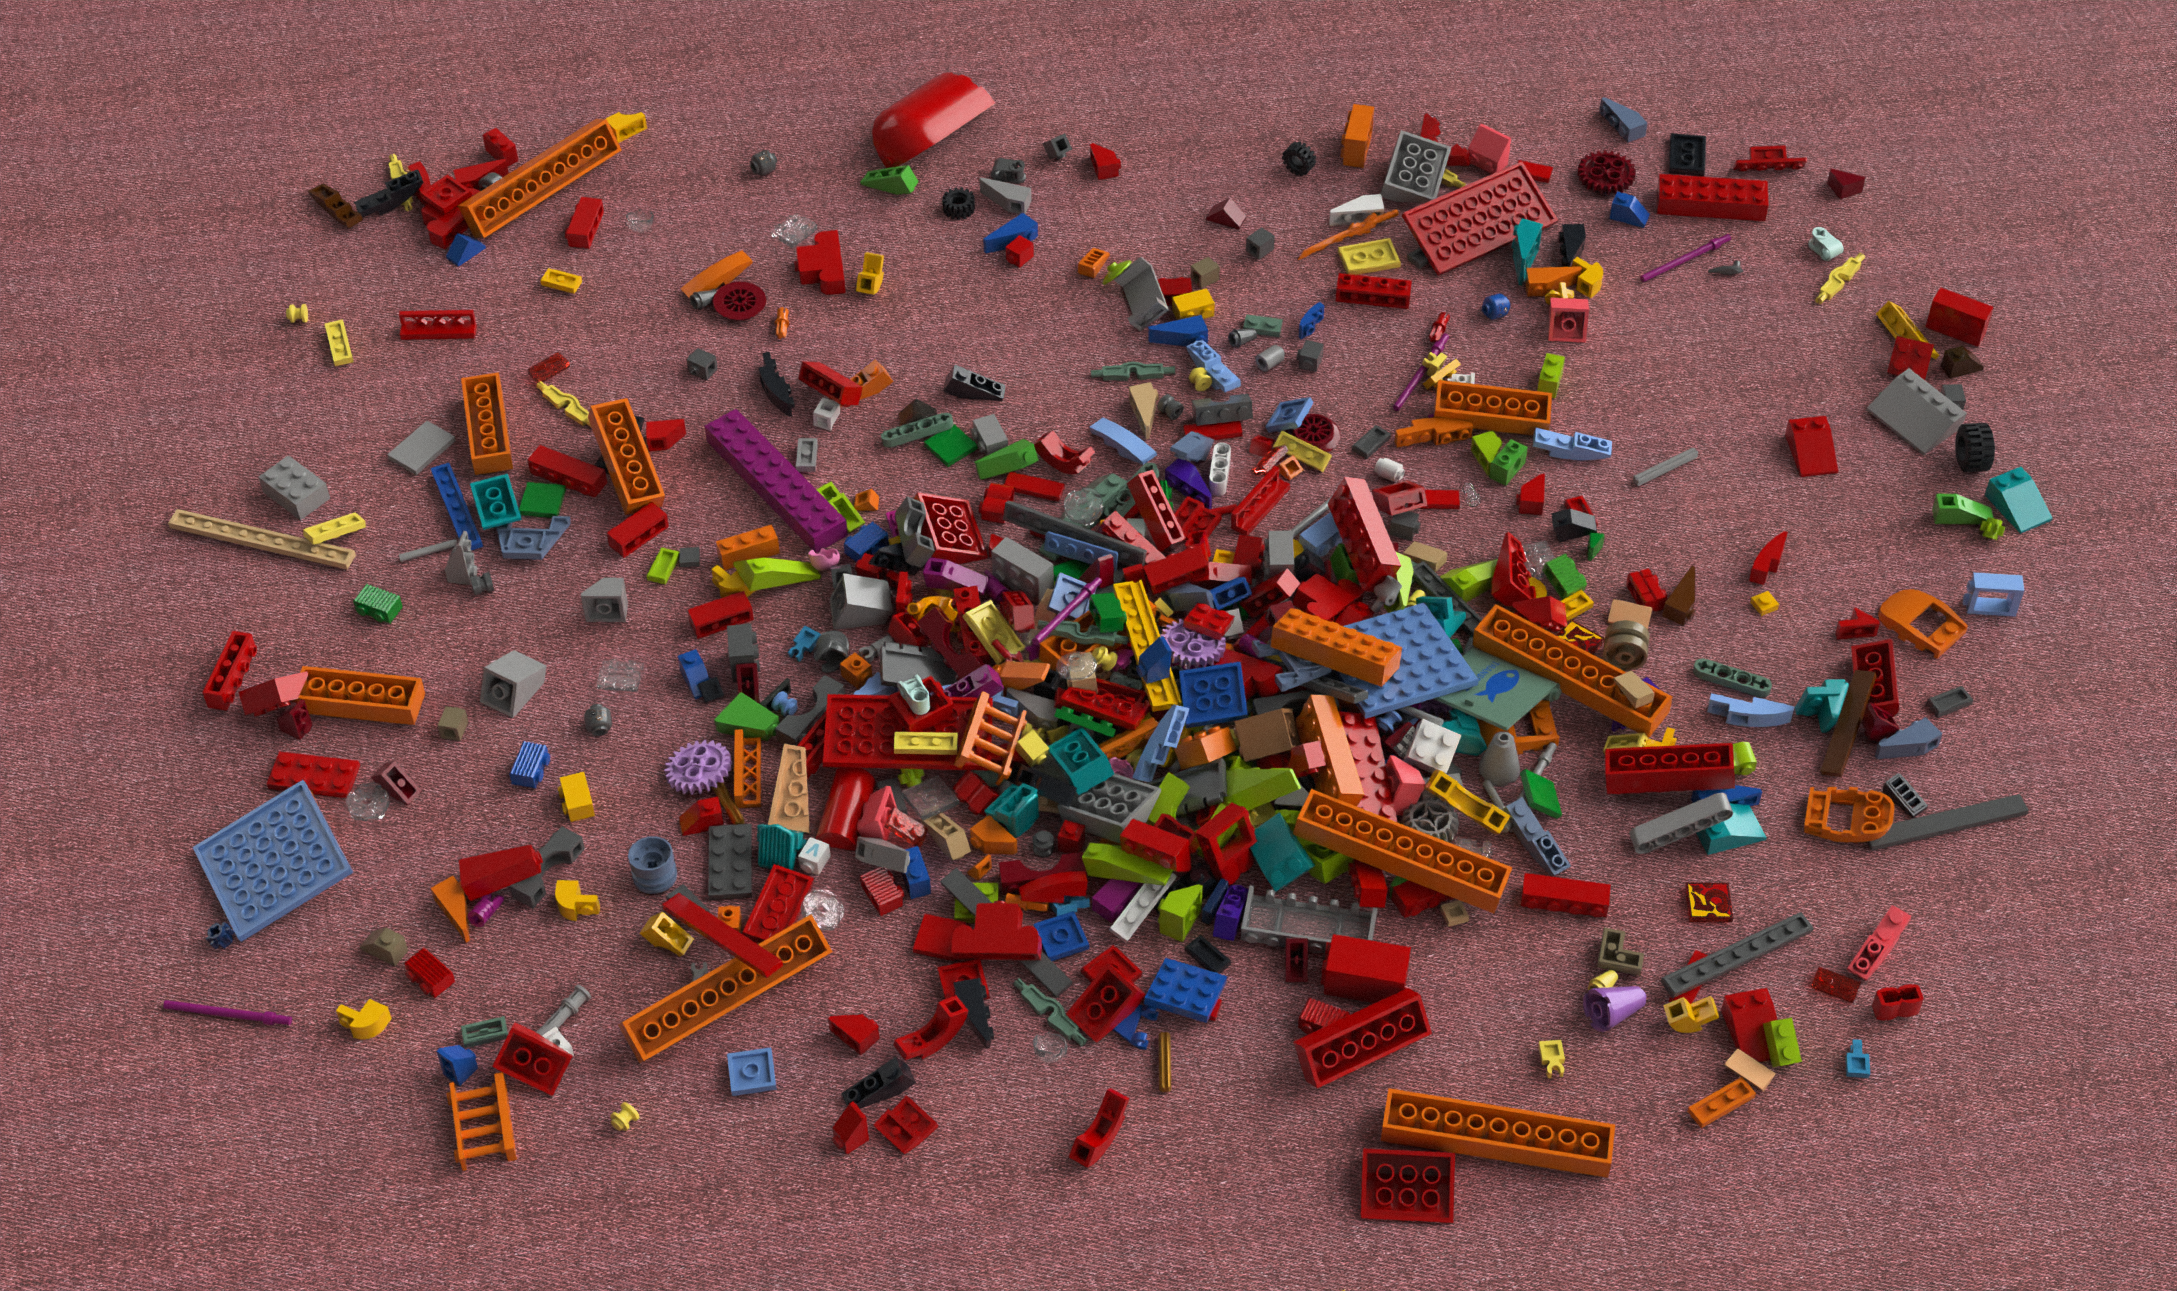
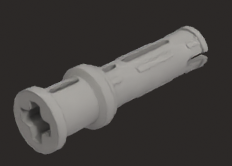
M576 985L571 995L562 1000L559 1009L536 1033L542 1036L554 1027L559 1028L568 1017L578 1013V1008L585 1001L591 999L590 993L581 985Z

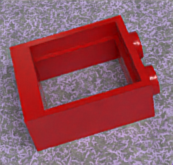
M1408 480L1372 490L1373 500L1377 509L1391 516L1428 506L1424 487Z
M932 676L923 679L922 682L940 708L924 716L914 719L905 707L908 703L899 691L888 696L889 710L905 732H922L953 716L954 703L951 697L945 695L940 682H936Z
M1233 802L1195 831L1206 863L1219 871L1223 870L1257 842L1254 833L1255 829L1250 822L1248 810ZM1234 823H1237L1240 834L1220 849L1216 838Z

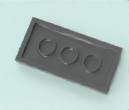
M751 824L709 826V900L752 898Z

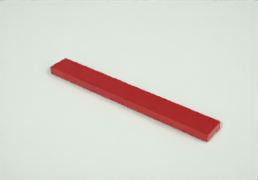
M677 893L662 904L666 912L765 978H768L783 967L781 959L682 894Z

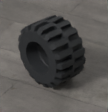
M1987 423L1961 424L1958 428L1955 439V452L1958 465L1963 472L1988 471L1993 465L1995 442L1992 430Z

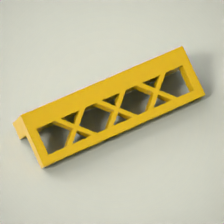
M1888 301L1876 313L1895 339L1899 336L1929 343L1900 306ZM1933 348L1931 357L1937 359L1940 355Z

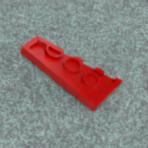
M1069 687L1060 698V705L1132 731L1136 730L1151 710L1148 700H1145V703L1136 702L1135 698L1127 697L1124 700L1115 698L1114 694L1096 695V691Z

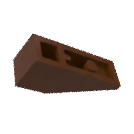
M1693 565L1665 602L1662 614L1663 617L1682 626L1688 620L1691 621L1696 613L1694 609L1695 566Z

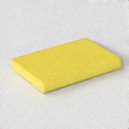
M1390 238L1338 247V254L1347 274L1359 275L1401 266L1400 259Z
M991 600L966 612L962 616L996 664H1001L1005 661V658L992 646V642L995 639H998L1011 654L1025 650L1023 643Z

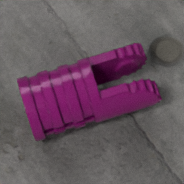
M986 569L984 573L989 580L985 592L997 604H1000V602H1003L1002 592H1008L1009 590Z
M1250 634L1244 635L1239 641L1240 650L1253 658L1263 661L1264 657L1258 658L1251 648L1252 641L1259 639Z
M492 893L483 896L468 913L469 922L476 927H483L503 903L504 897L497 895L492 900Z

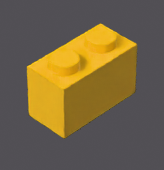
M1206 288L1172 297V311L1177 320L1202 315V318L1205 319L1214 316L1215 303Z
M580 772L560 777L561 786L557 788L560 799H565V802L562 803L564 815L569 814L570 822L595 816L585 773Z

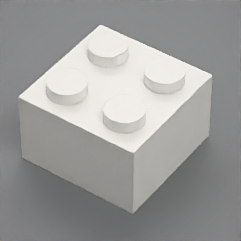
M1422 719L1417 724L1403 761L1432 774L1435 770L1447 773L1461 735Z

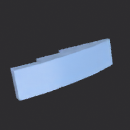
M1101 418L1089 427L1092 434L1102 437L1104 443L1116 448L1118 454L1122 457L1144 465L1157 456L1156 451L1143 440L1106 418Z
M1173 704L1149 738L1132 778L1145 782L1153 780L1157 764L1164 765L1170 747L1177 748L1189 708Z

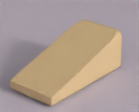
M1415 541L1403 552V555L1411 558V560L1418 564L1424 561L1435 573L1447 561V553L1445 551Z
M1629 671L1613 679L1635 709L1653 702L1655 693L1634 672Z

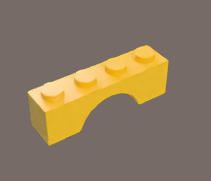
M1435 770L1424 787L1425 790L1493 834H1500L1510 818L1509 814L1475 796L1462 787L1458 781L1441 770Z

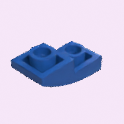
M1321 302L1315 304L1303 316L1299 324L1300 339L1311 335L1315 331V324L1324 319V305Z

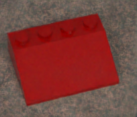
M917 492L914 499L923 502L926 511V517L921 527V535L932 539L935 550L931 558L949 560L958 565L988 558L969 500Z
M1363 1148L1361 1160V1218L1453 1223L1455 1153Z

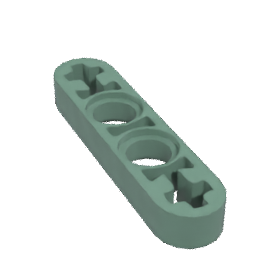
M941 413L889 429L881 434L882 443L885 447L890 448L949 430L954 425L953 418L950 413Z
M1152 462L1144 464L1130 480L1136 475L1153 470L1158 478L1159 471L1156 464ZM1127 483L1105 507L1104 513L1106 518L1114 511H1117L1124 517L1135 504ZM1124 497H1130L1126 502L1121 501Z
M1704 658L1696 660L1693 673L1700 679L1761 698L1769 696L1772 683L1765 677ZM1724 672L1728 676L1723 678L1718 676L1717 673ZM1743 678L1747 681V683L1741 684L1737 681V679Z

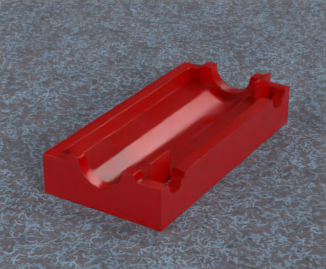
M774 864L742 934L755 943H761L795 924L813 887L814 878Z

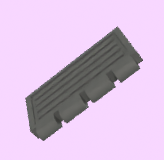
M885 641L879 650L881 685L898 687L897 682L912 679L916 674L919 675L921 680L932 676L942 686L951 685L958 681L955 677L957 673L953 668L950 669L943 662V655L941 653L938 654L933 648L921 647L919 652L918 646L902 644L901 649H899V643Z
M1223 758L1173 774L1186 782L1190 787L1177 808L1176 817L1187 814L1188 810L1191 813L1206 808V803L1209 807L1222 803L1223 797L1227 796L1226 762ZM1165 777L1147 782V784L1159 787Z

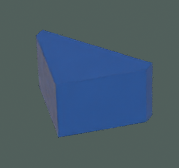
M457 233L446 258L459 267L483 251L486 246L474 237Z

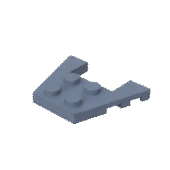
M553 516L549 529L511 528L512 523L497 526L503 558L542 560L570 526V517Z
M1259 640L1252 641L1251 648L1258 658L1279 655L1290 671L1288 673L1275 674V683L1281 692L1332 671L1328 667L1270 647L1271 641L1270 644H1260Z

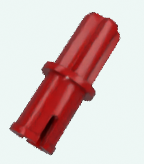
M1446 312L1439 313L1437 320L1432 324V330L1428 336L1431 342L1439 341L1441 335L1446 331V325L1450 320L1449 314L1444 318Z

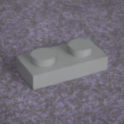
M798 438L796 470L798 472H816L817 438Z

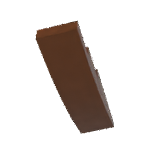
M322 183L308 191L309 195L329 215L345 227L350 228L363 221L361 214L353 210L351 204L342 199L338 191Z

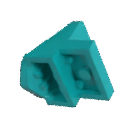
M1421 596L1416 598V605L1425 603L1449 638L1466 619V612L1453 611L1452 597Z
M1826 679L1821 687H1807L1795 706L1796 715L1812 716L1817 714L1821 732H1829L1838 721L1849 683L1845 682V679Z
M1452 707V710H1449L1451 721L1443 722L1441 727L1461 735L1455 753L1474 756L1481 755L1487 749V746L1480 734L1476 717L1466 715L1465 712Z
M1024 783L1020 786L1011 784L984 812L986 816L990 815L994 820L1005 824L1009 833L1014 838H1018L1039 817L1038 790Z
M779 824L758 825V865L762 868L772 869L773 865L776 864L794 870L796 854L799 852V849L804 848L808 840L803 839L804 832L790 830Z

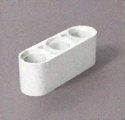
M1224 442L1217 443L1213 449L1209 475V491L1213 496H1222L1226 493L1231 447Z

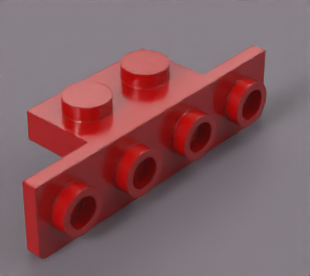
M1786 145L1754 146L1749 148L1750 160H1736L1733 170L1741 172L1748 171L1749 169L1764 171L1774 168V170H1783L1784 168L1798 170L1805 166L1807 158H1787Z

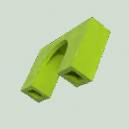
M1169 772L1159 786L1161 793L1146 821V824L1154 826L1162 813L1171 815L1176 819L1177 808L1190 789L1186 782ZM1220 803L1211 819L1226 806ZM1234 823L1216 838L1220 849L1229 841L1237 828V823ZM1199 845V847L1197 848V855L1205 859L1201 847Z

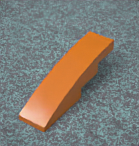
M741 250L711 265L680 289L690 299L694 292L713 290L722 283L725 285L729 284L750 266L753 261Z

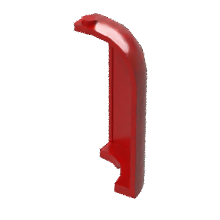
M952 72L939 74L883 110L877 116L872 129L873 144L886 168L898 167L950 135L994 105L995 102L982 86L978 87L973 83L971 78L962 74L955 75Z

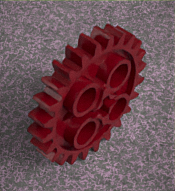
M1597 150V154L1590 152V156L1585 155V158L1581 159L1578 165L1577 176H1579V181H1582V185H1587V189L1593 188V192L1598 190L1601 195L1603 192H1606L1607 195L1613 192L1616 195L1617 191L1623 193L1624 189L1628 190L1629 186L1633 185L1636 169H1634L1635 165L1631 164V159L1626 160V155L1620 157V153L1615 155L1613 151L1607 153L1604 150L1601 153Z

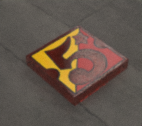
M1572 619L1567 623V627L1563 628L1556 635L1592 655L1604 643L1603 636Z
M1685 883L1689 922H1733L1729 883Z

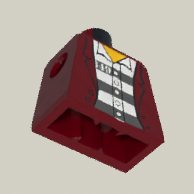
M1418 719L1414 725L1409 721L1400 724L1392 733H1389L1381 740L1382 748L1389 755L1394 754L1401 760H1404L1417 724L1421 719Z

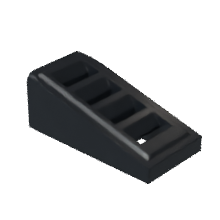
M1897 773L1884 783L1882 792L1889 796L1910 817L1914 818L1928 808L1926 802L1900 773ZM1914 803H1916L1917 806H1915L1914 808H1912L1911 805H1913Z

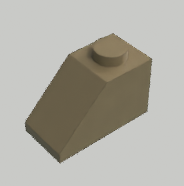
M388 928L373 931L360 946L361 950L393 966H396L408 952L404 936Z

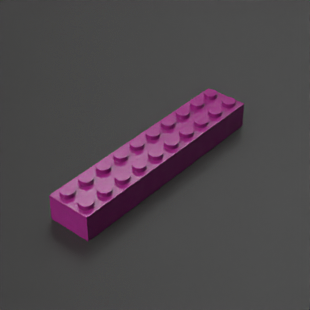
M737 409L704 426L707 442L815 553L820 552L821 548L825 549L848 536L846 519Z

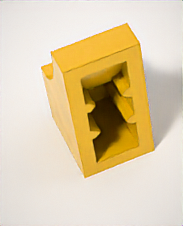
M618 112L605 118L618 143L647 129L646 118L642 112L632 115Z
M663 912L650 917L639 933L655 947L666 948L679 957L685 954L694 940L691 935Z

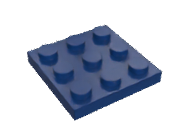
M1241 662L1179 671L1183 707L1189 708L1185 721L1186 728L1248 718Z
M1165 958L1145 996L1144 1004L1207 1023L1226 985L1227 976Z

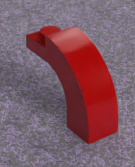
M1053 430L1043 434L1033 443L1036 452L1046 463L1062 473L1071 475L1078 474L1090 463V457L1095 453L1091 446L1080 451L1070 449L1059 439Z
M957 995L938 1002L934 1016L925 1026L913 1033L895 1039L893 1046L905 1061L919 1056L921 1059L927 1058L954 1038L963 1026L969 1010Z
M1112 1088L1108 1089L1094 1121L1082 1135L1076 1137L1069 1158L1087 1168L1095 1164L1106 1152L1125 1119L1123 1114L1130 1098Z

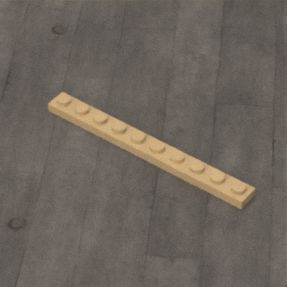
M180 509L175 511L168 522L169 527L172 529L347 570L356 556L355 551L325 543L313 545L308 539Z

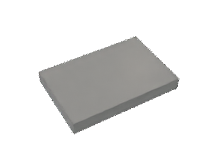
M426 421L388 453V459L417 475L451 446L456 439L452 434Z

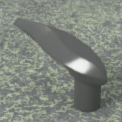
M1736 260L1732 266L1713 268L1708 270V273L1734 275L1743 272L1740 267L1741 262Z

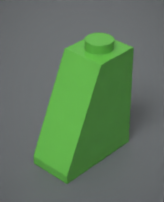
M742 692L714 719L716 730L719 733L735 735V730L743 729L744 737H761L762 741H768L772 736H775V728L780 724L777 715Z

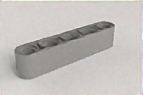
M1717 793L1633 828L1629 834L1635 852L1645 854L1728 820L1732 817L1733 811L1725 793Z

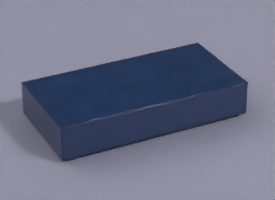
M1221 878L1202 910L1203 923L1209 925L1215 917L1228 890L1227 880Z

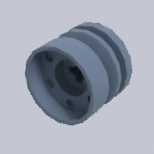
M651 836L642 838L631 846L628 852V860L636 888L648 894H657L673 886L677 880V869L671 844L667 840Z

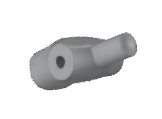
M1387 575L1385 580L1374 588V593L1378 598L1371 607V610L1378 613L1383 604L1387 606L1393 605L1402 585L1396 579Z

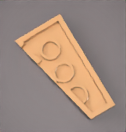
M784 744L768 825L779 824L790 830L810 834L806 748Z

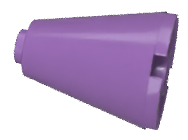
M1638 986L1592 988L1583 997L1584 1013L1586 1017L1590 1016L1593 1023H1590L1591 1026L1600 1032L1610 1030L1644 1007L1646 1003V993Z

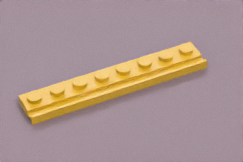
M1139 580L1137 583L1130 581L1113 584L1115 597L1120 600L1121 609L1127 615V621L1124 625L1137 665L1139 664V656L1160 637L1142 580ZM1171 667L1168 678L1146 684L1143 677H1141L1152 712L1170 709L1173 704L1182 706V700Z

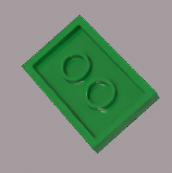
M1062 706L1061 709H1056L1055 717L1110 737L1114 736L1116 729L1112 728L1113 724L1104 720H1101L1100 723L1092 721L1093 716L1081 713V716L1073 714V709Z

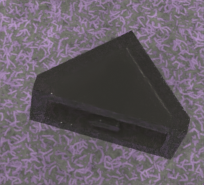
M917 398L898 413L900 426L937 415L935 408Z

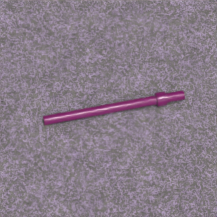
M1726 234L1720 238H1714L1708 244L1641 275L1640 280L1646 282L1710 250L1714 251L1720 248L1722 244L1730 241L1731 236Z
M1446 333L1431 347V352L1436 357L1444 350V345L1449 339V335ZM1423 365L1420 366L1393 405L1395 411L1400 410L1428 368Z
M1096 577L1091 583H1087L1081 589V592L1032 639V642L1038 645L1075 608L1095 593V589L1102 583V580Z
M165 1000L163 1004L164 1009L261 1021L266 1025H274L275 1023L291 1025L292 1023L291 1016L276 1015L275 1012L270 1011L260 1013Z

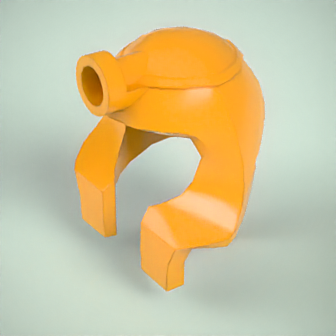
M926 597L917 603H910L907 606L908 613L914 616L916 621H919L933 607H938L944 611L953 623L950 631L954 633L960 631L959 626H955L954 623L958 612L950 606L952 599L949 597Z

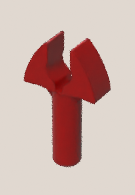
M998 639L992 642V646L1005 658V662H1024L1020 651L1016 654H1011Z

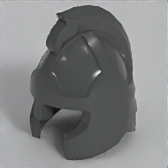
M837 630L821 633L814 646L815 661H818V659L827 661L825 664H822V672L830 673L838 670L840 663L848 658L849 642L847 637Z

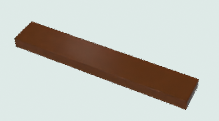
M1855 670L1820 770L1822 775L1842 778L1877 677L1875 672Z

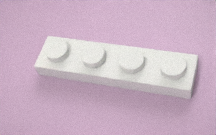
M1172 873L1165 886L1144 883L1109 931L1127 943L1177 876Z

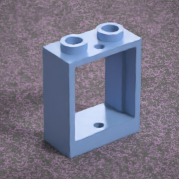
M1973 572L1972 579L1968 580L1967 593L1963 595V605H1966L1967 614L2016 617L2024 593L2023 576ZM1979 591L2008 593L2007 599L1978 597Z

